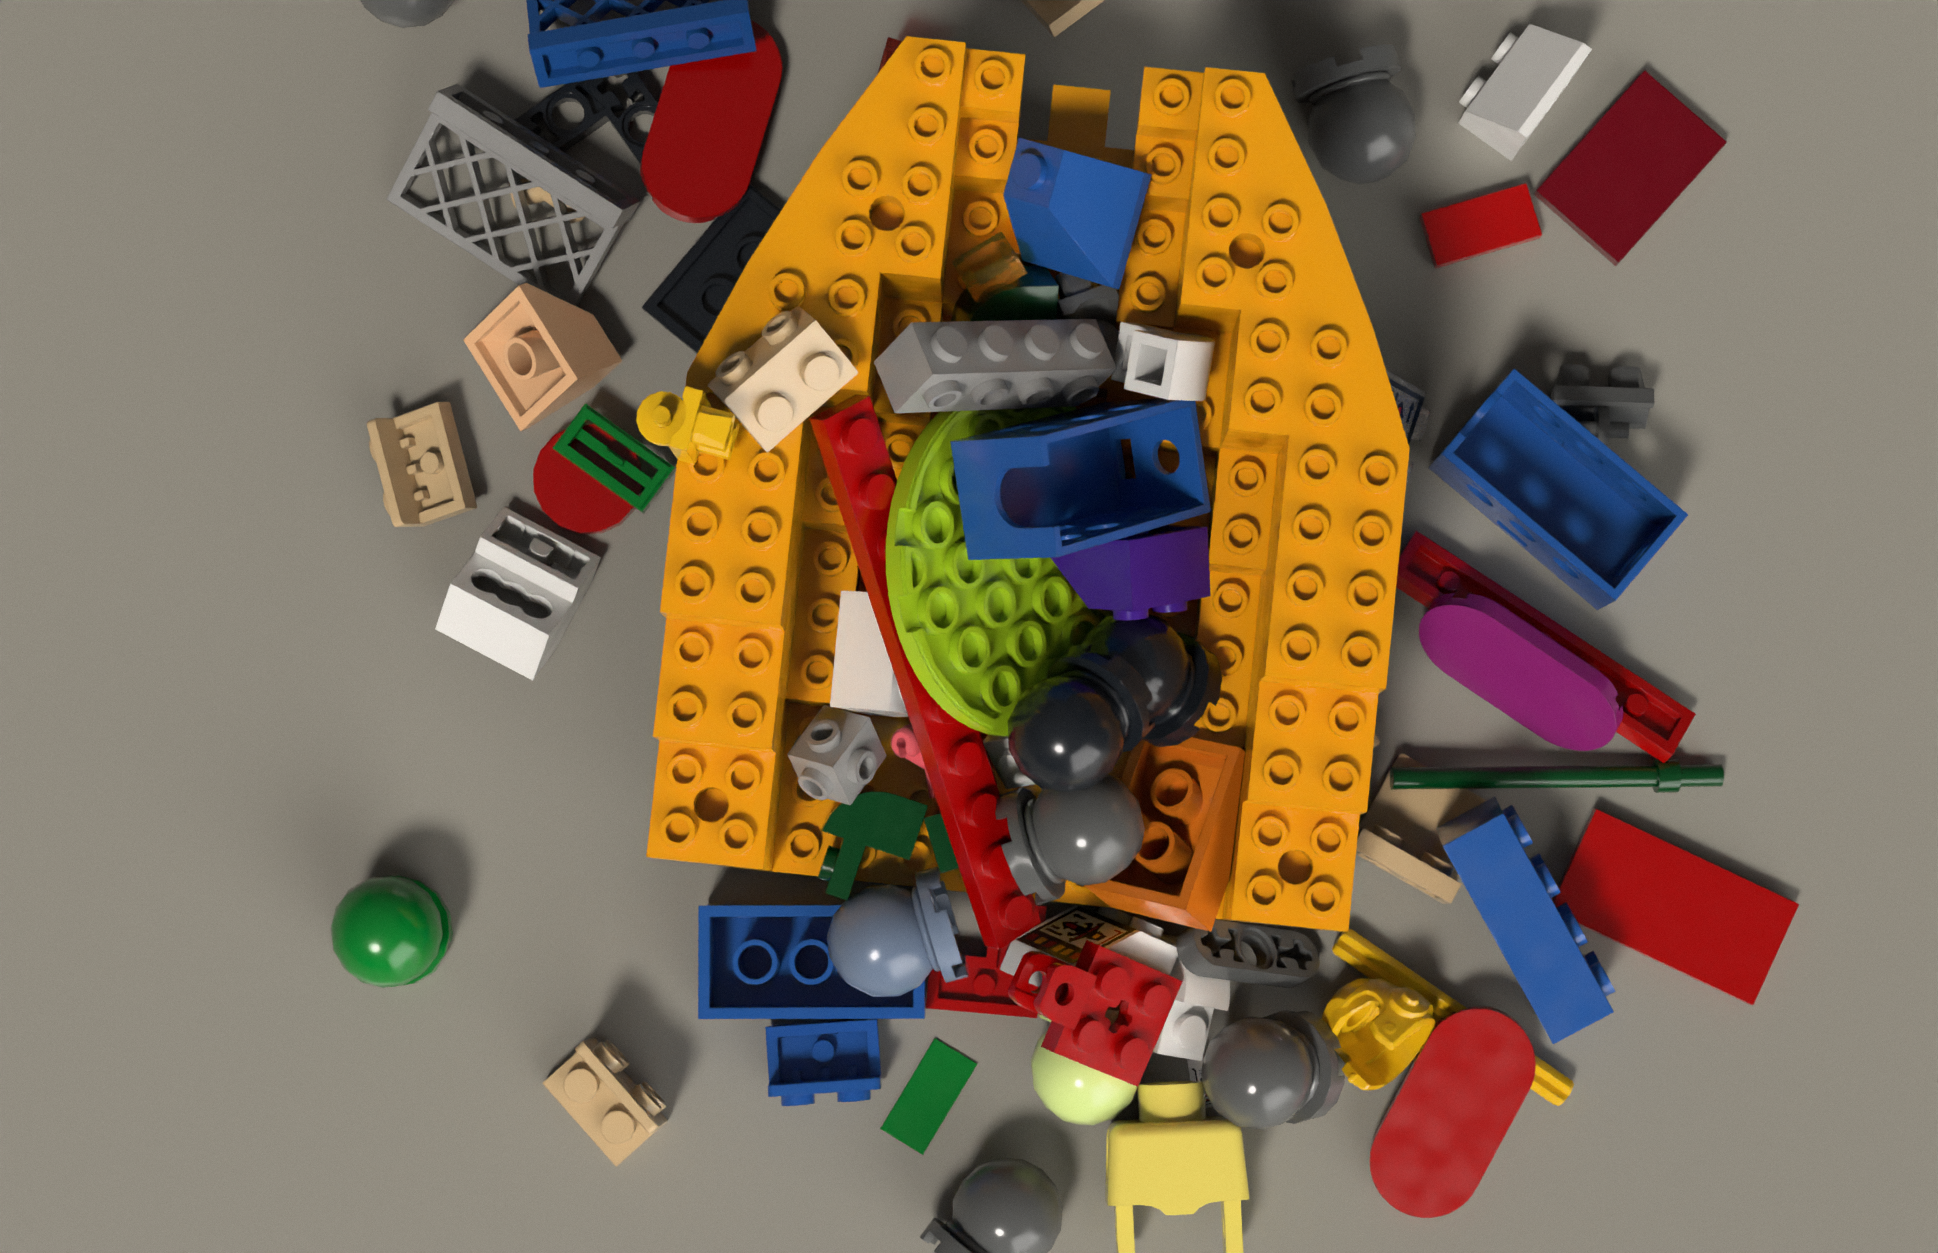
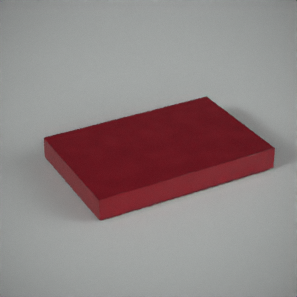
M1644 70L1543 182L1534 195L1614 266H1617L1723 148L1727 141Z

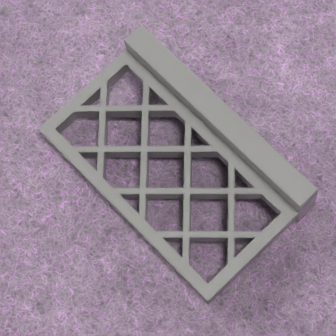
M459 84L438 90L428 108L432 113L386 200L516 284L528 283L578 307L621 227L631 219L640 201ZM442 125L459 135L464 157L444 162L440 161L435 138ZM474 145L484 152L476 154ZM427 155L429 165L420 167ZM494 157L505 165L510 186L486 192L478 160ZM467 164L475 194L451 200L443 169ZM431 172L440 203L425 206L406 193L416 175ZM520 175L528 179L529 182L521 183ZM540 187L550 193L556 216L532 221L524 190ZM512 193L521 224L497 229L488 198ZM477 201L485 232L470 235L459 228L454 206ZM565 204L576 211L567 213ZM442 209L444 218L434 211ZM585 216L604 228V231L595 247L578 250L570 220ZM558 223L566 253L542 258L534 228ZM523 231L531 261L515 264L505 258L499 236ZM488 239L490 247L482 243L480 240ZM589 256L584 267H582L580 258ZM569 260L575 283L567 297L550 287L545 265ZM533 268L535 276L525 270Z

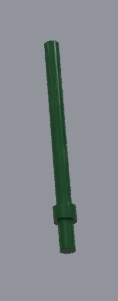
M1655 759L1652 765L1391 767L1390 769L1391 790L1653 787L1655 793H1677L1681 787H1721L1724 782V770L1721 764L1680 765L1678 759H1668L1665 763Z

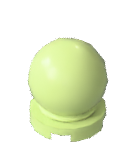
M1120 1004L1116 1008L1109 1006L1106 1011L1105 1017L1111 1021L1110 1025L1118 1018ZM1038 1014V1016H1039L1040 1018H1042V1019H1044V1020H1046V1021H1049L1050 1024H1051V1021H1052V1020H1049V1019L1045 1018L1044 1016ZM1047 1031L1038 1039L1031 1058L1034 1090L1045 1107L1060 1119L1079 1125H1096L1115 1118L1131 1103L1138 1088L1137 1086L1041 1047Z

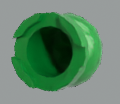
M392 875L368 878L349 889L336 906L330 928L333 951L344 970L362 983L382 988L415 984L434 973L445 957L449 942H451L453 936L450 911L440 894L419 880Z

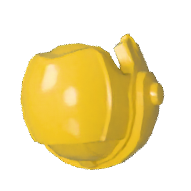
M1381 978L1356 979L1341 987L1329 1000L1322 1015V1020L1327 1022L1331 1031L1340 1042L1341 1048L1334 1050L1345 1063L1342 1067V1072L1348 1078L1349 1083L1354 1084L1361 1090L1380 1089L1393 1081L1416 1057L1435 1026L1433 1006L1420 992L1407 987H1397Z

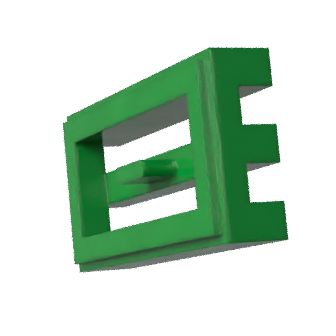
M586 403L553 447L556 452L643 514L650 507V502L653 498L658 496L663 489L666 480L671 478L676 471L674 466ZM587 421L592 422L656 468L658 471L655 476L650 478L582 428ZM576 438L642 485L645 489L641 495L635 494L571 448L570 444Z

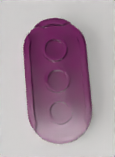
M1455 593L1439 596L1430 604L1419 624V639L1429 659L1445 674L1542 739L1556 746L1576 751H1590L1601 748L1612 740L1622 722L1623 707H1619L1615 700L1618 693L1613 684L1596 668L1502 605L1484 596L1468 593L1465 599L1452 598Z

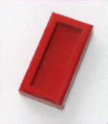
M1526 183L1421 213L1419 216L1435 269L1540 239L1542 236Z

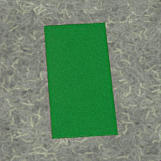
M934 1038L880 1129L923 1155L977 1066V1063Z

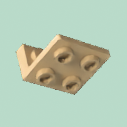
M1405 754L1397 756L1392 767H1427ZM1389 771L1367 813L1359 824L1356 855L1442 904H1451L1462 883L1457 881L1459 875L1442 846L1436 828L1487 800L1467 789L1391 790Z
M594 1037L582 1041L575 1047L576 1053L542 1084L617 1167L668 1121L661 1113L667 1105L646 1081L636 1085L624 1069L630 1063L610 1040L607 1039L605 1042L601 1041L599 1043Z

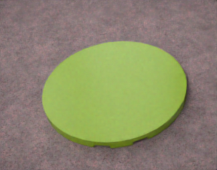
M1076 407L939 412L927 424L910 450L898 477L891 501L886 536V578L892 616L903 650L917 678L940 707L957 721L985 734L1008 737L1007 721L1019 698L1028 688L1047 678L1048 670L1056 660L1071 646L1082 644L1084 636L1106 617L1113 615V610L1089 609L1051 558L968 560L950 442L1076 410Z

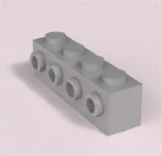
M1096 319L911 322L874 361L894 413L1075 407L1096 396L1099 392V386L1117 369Z

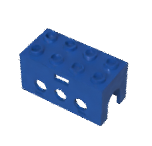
M1513 369L1428 467L1596 610L1618 599L1688 516L1678 505L1516 369Z
M1157 398L1104 402L950 442L968 560L1060 557L1211 512L1195 401ZM1121 439H1130L1136 478H1126ZM1163 440L1170 441L1178 450L1179 466L1174 473L1166 471L1159 462L1158 448Z

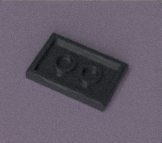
M749 184L739 205L729 213L726 212L715 219L642 306L643 311L697 354L749 259L779 215L781 209Z

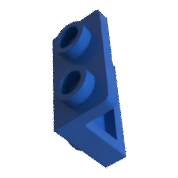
M878 1019L800 1023L765 1027L769 1084L767 1085L768 1097L781 1096V1106L814 1104V1094L837 1092V1102L865 1101L871 1099L870 1090L881 1089L882 1075Z

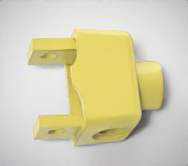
M1169 1081L1139 1084L1137 1088L1139 1119L1114 1121L1109 1125L1106 1133L1105 1201L1108 1206H1114L1116 1253H1135L1133 1205L1152 1206L1161 1210L1165 1215L1194 1214L1200 1207L1208 1203L1219 1201L1221 1202L1223 1252L1243 1253L1241 1200H1248L1250 1196L1241 1127L1236 1126L1222 1116H1206V1098L1202 1081Z

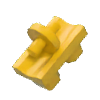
M685 386L682 395L683 400L671 392L659 391L650 394L641 402L637 410L636 422L640 433L647 441L658 446H669L677 460L694 465L696 464L699 452L730 460L740 425L735 421L733 413L711 408L712 406L702 390Z

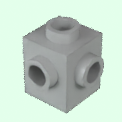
M826 705L821 708L803 734L797 738L787 754L798 776V783L804 792L818 800L830 799L847 805H851L864 786L872 780L875 771L887 756L870 717Z

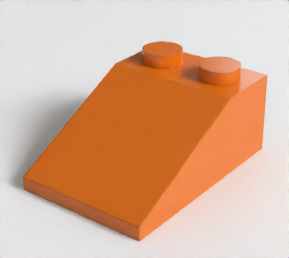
M1193 737L1178 745L1157 747L1141 740L1131 750L1121 778L1140 804L1145 827L1141 850L1126 869L1106 883L1084 886L1111 908L1211 932L1230 878L1245 751L1241 747Z

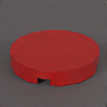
M584 425L583 430L643 472V467L635 453L596 425ZM565 430L555 434L540 450L533 469L534 493L543 512L561 528L579 534H602L622 525L636 508L556 452L553 447ZM576 438L570 444L571 448L640 496L643 489L642 485Z

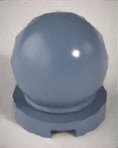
M938 866L916 872L917 886H914L912 891L894 884L868 886L849 897L836 911L827 934L828 951L838 974L847 984L872 997L901 996L919 987L932 969L937 972L941 970L946 983L968 977L965 955L960 956L954 936L959 933L945 883L940 881L941 876Z

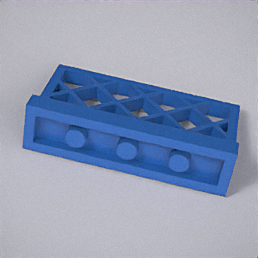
M526 0L530 34H527L528 45L539 88L757 51L748 0H722L708 3L710 0H666L680 8L658 12L654 11L665 0H644L638 6L625 0H593L597 3L583 16L568 9L577 0ZM610 10L625 16L623 18L600 21ZM557 19L571 25L570 27L545 31Z

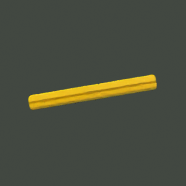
M1349 929L1348 932H1342L1332 947V951L1336 956L1368 978L1385 979L1397 987H1407L1420 992L1433 1006L1435 1024L1441 1018L1454 1011L1468 1009L1352 929ZM1535 1055L1536 1070L1530 1089L1553 1105L1560 1106L1570 1095L1574 1083L1570 1078Z

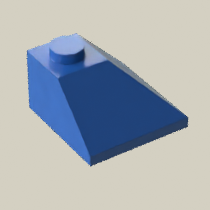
M1019 138L1003 196L1022 261L1104 286L1120 289L1152 174Z

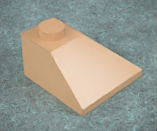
M528 283L521 284L512 291L463 339L520 431L530 428L595 387L622 362L621 357L593 314Z

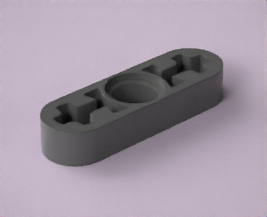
M1215 919L1211 932L1189 927L1179 934L1176 943L1177 953L1182 964L1191 973L1201 977L1294 988L1313 977L1318 972L1320 965L1319 955L1312 941L1300 932ZM1241 941L1248 944L1253 950L1257 961L1256 966L1250 964L1244 957L1241 950ZM1220 947V950H1219V951H1217L1216 953L1212 954L1211 950H1216L1217 948ZM1283 953L1285 954V957H1282L1281 959L1277 960L1278 956H1280Z

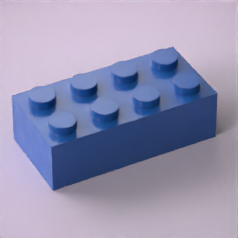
M1494 796L1437 827L1436 830L1444 850L1552 1044L1613 1013L1614 1011L1606 996L1616 991L1595 952L1591 951L1586 955L1582 954L1579 947L1588 943V940L1567 902L1556 907L1552 900V897L1561 892L1540 853L1531 858L1527 855L1524 848L1533 844V841L1513 805L1502 810Z
M842 905L698 906V1019H925L926 979L919 987L901 996L872 997L847 984L838 974L829 957L827 940L833 915Z

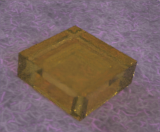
M1002 232L995 234L952 261L976 303L991 291L1008 285L1027 274Z

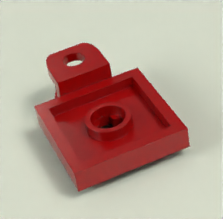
M1086 940L1075 966L1042 952L1030 951L1025 953L1009 986L1008 994L1021 1007L1052 1020L1041 1047L1138 1087L1183 981ZM1040 971L1042 983L1036 990L1030 991L1029 979L1033 973ZM1120 1004L1118 1018L1110 1025L1111 1021L1105 1017L1106 1011L1109 1006L1116 1008Z

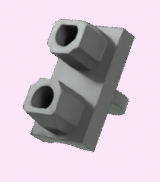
M1065 273L1058 274L1055 281L1059 285L1058 293L1060 298L1057 304L1056 320L1096 319L1113 361H1115L1119 332L1115 327L1119 301L1116 289L1104 285L1098 286L1095 282Z
M1563 364L1560 366L1556 383L1550 396L1551 400L1607 447L1609 438L1628 439L1629 429H1645L1649 410L1655 404L1654 389L1645 388L1641 369L1635 366H1618L1611 369L1608 376V387H1595L1589 385V368L1579 364Z

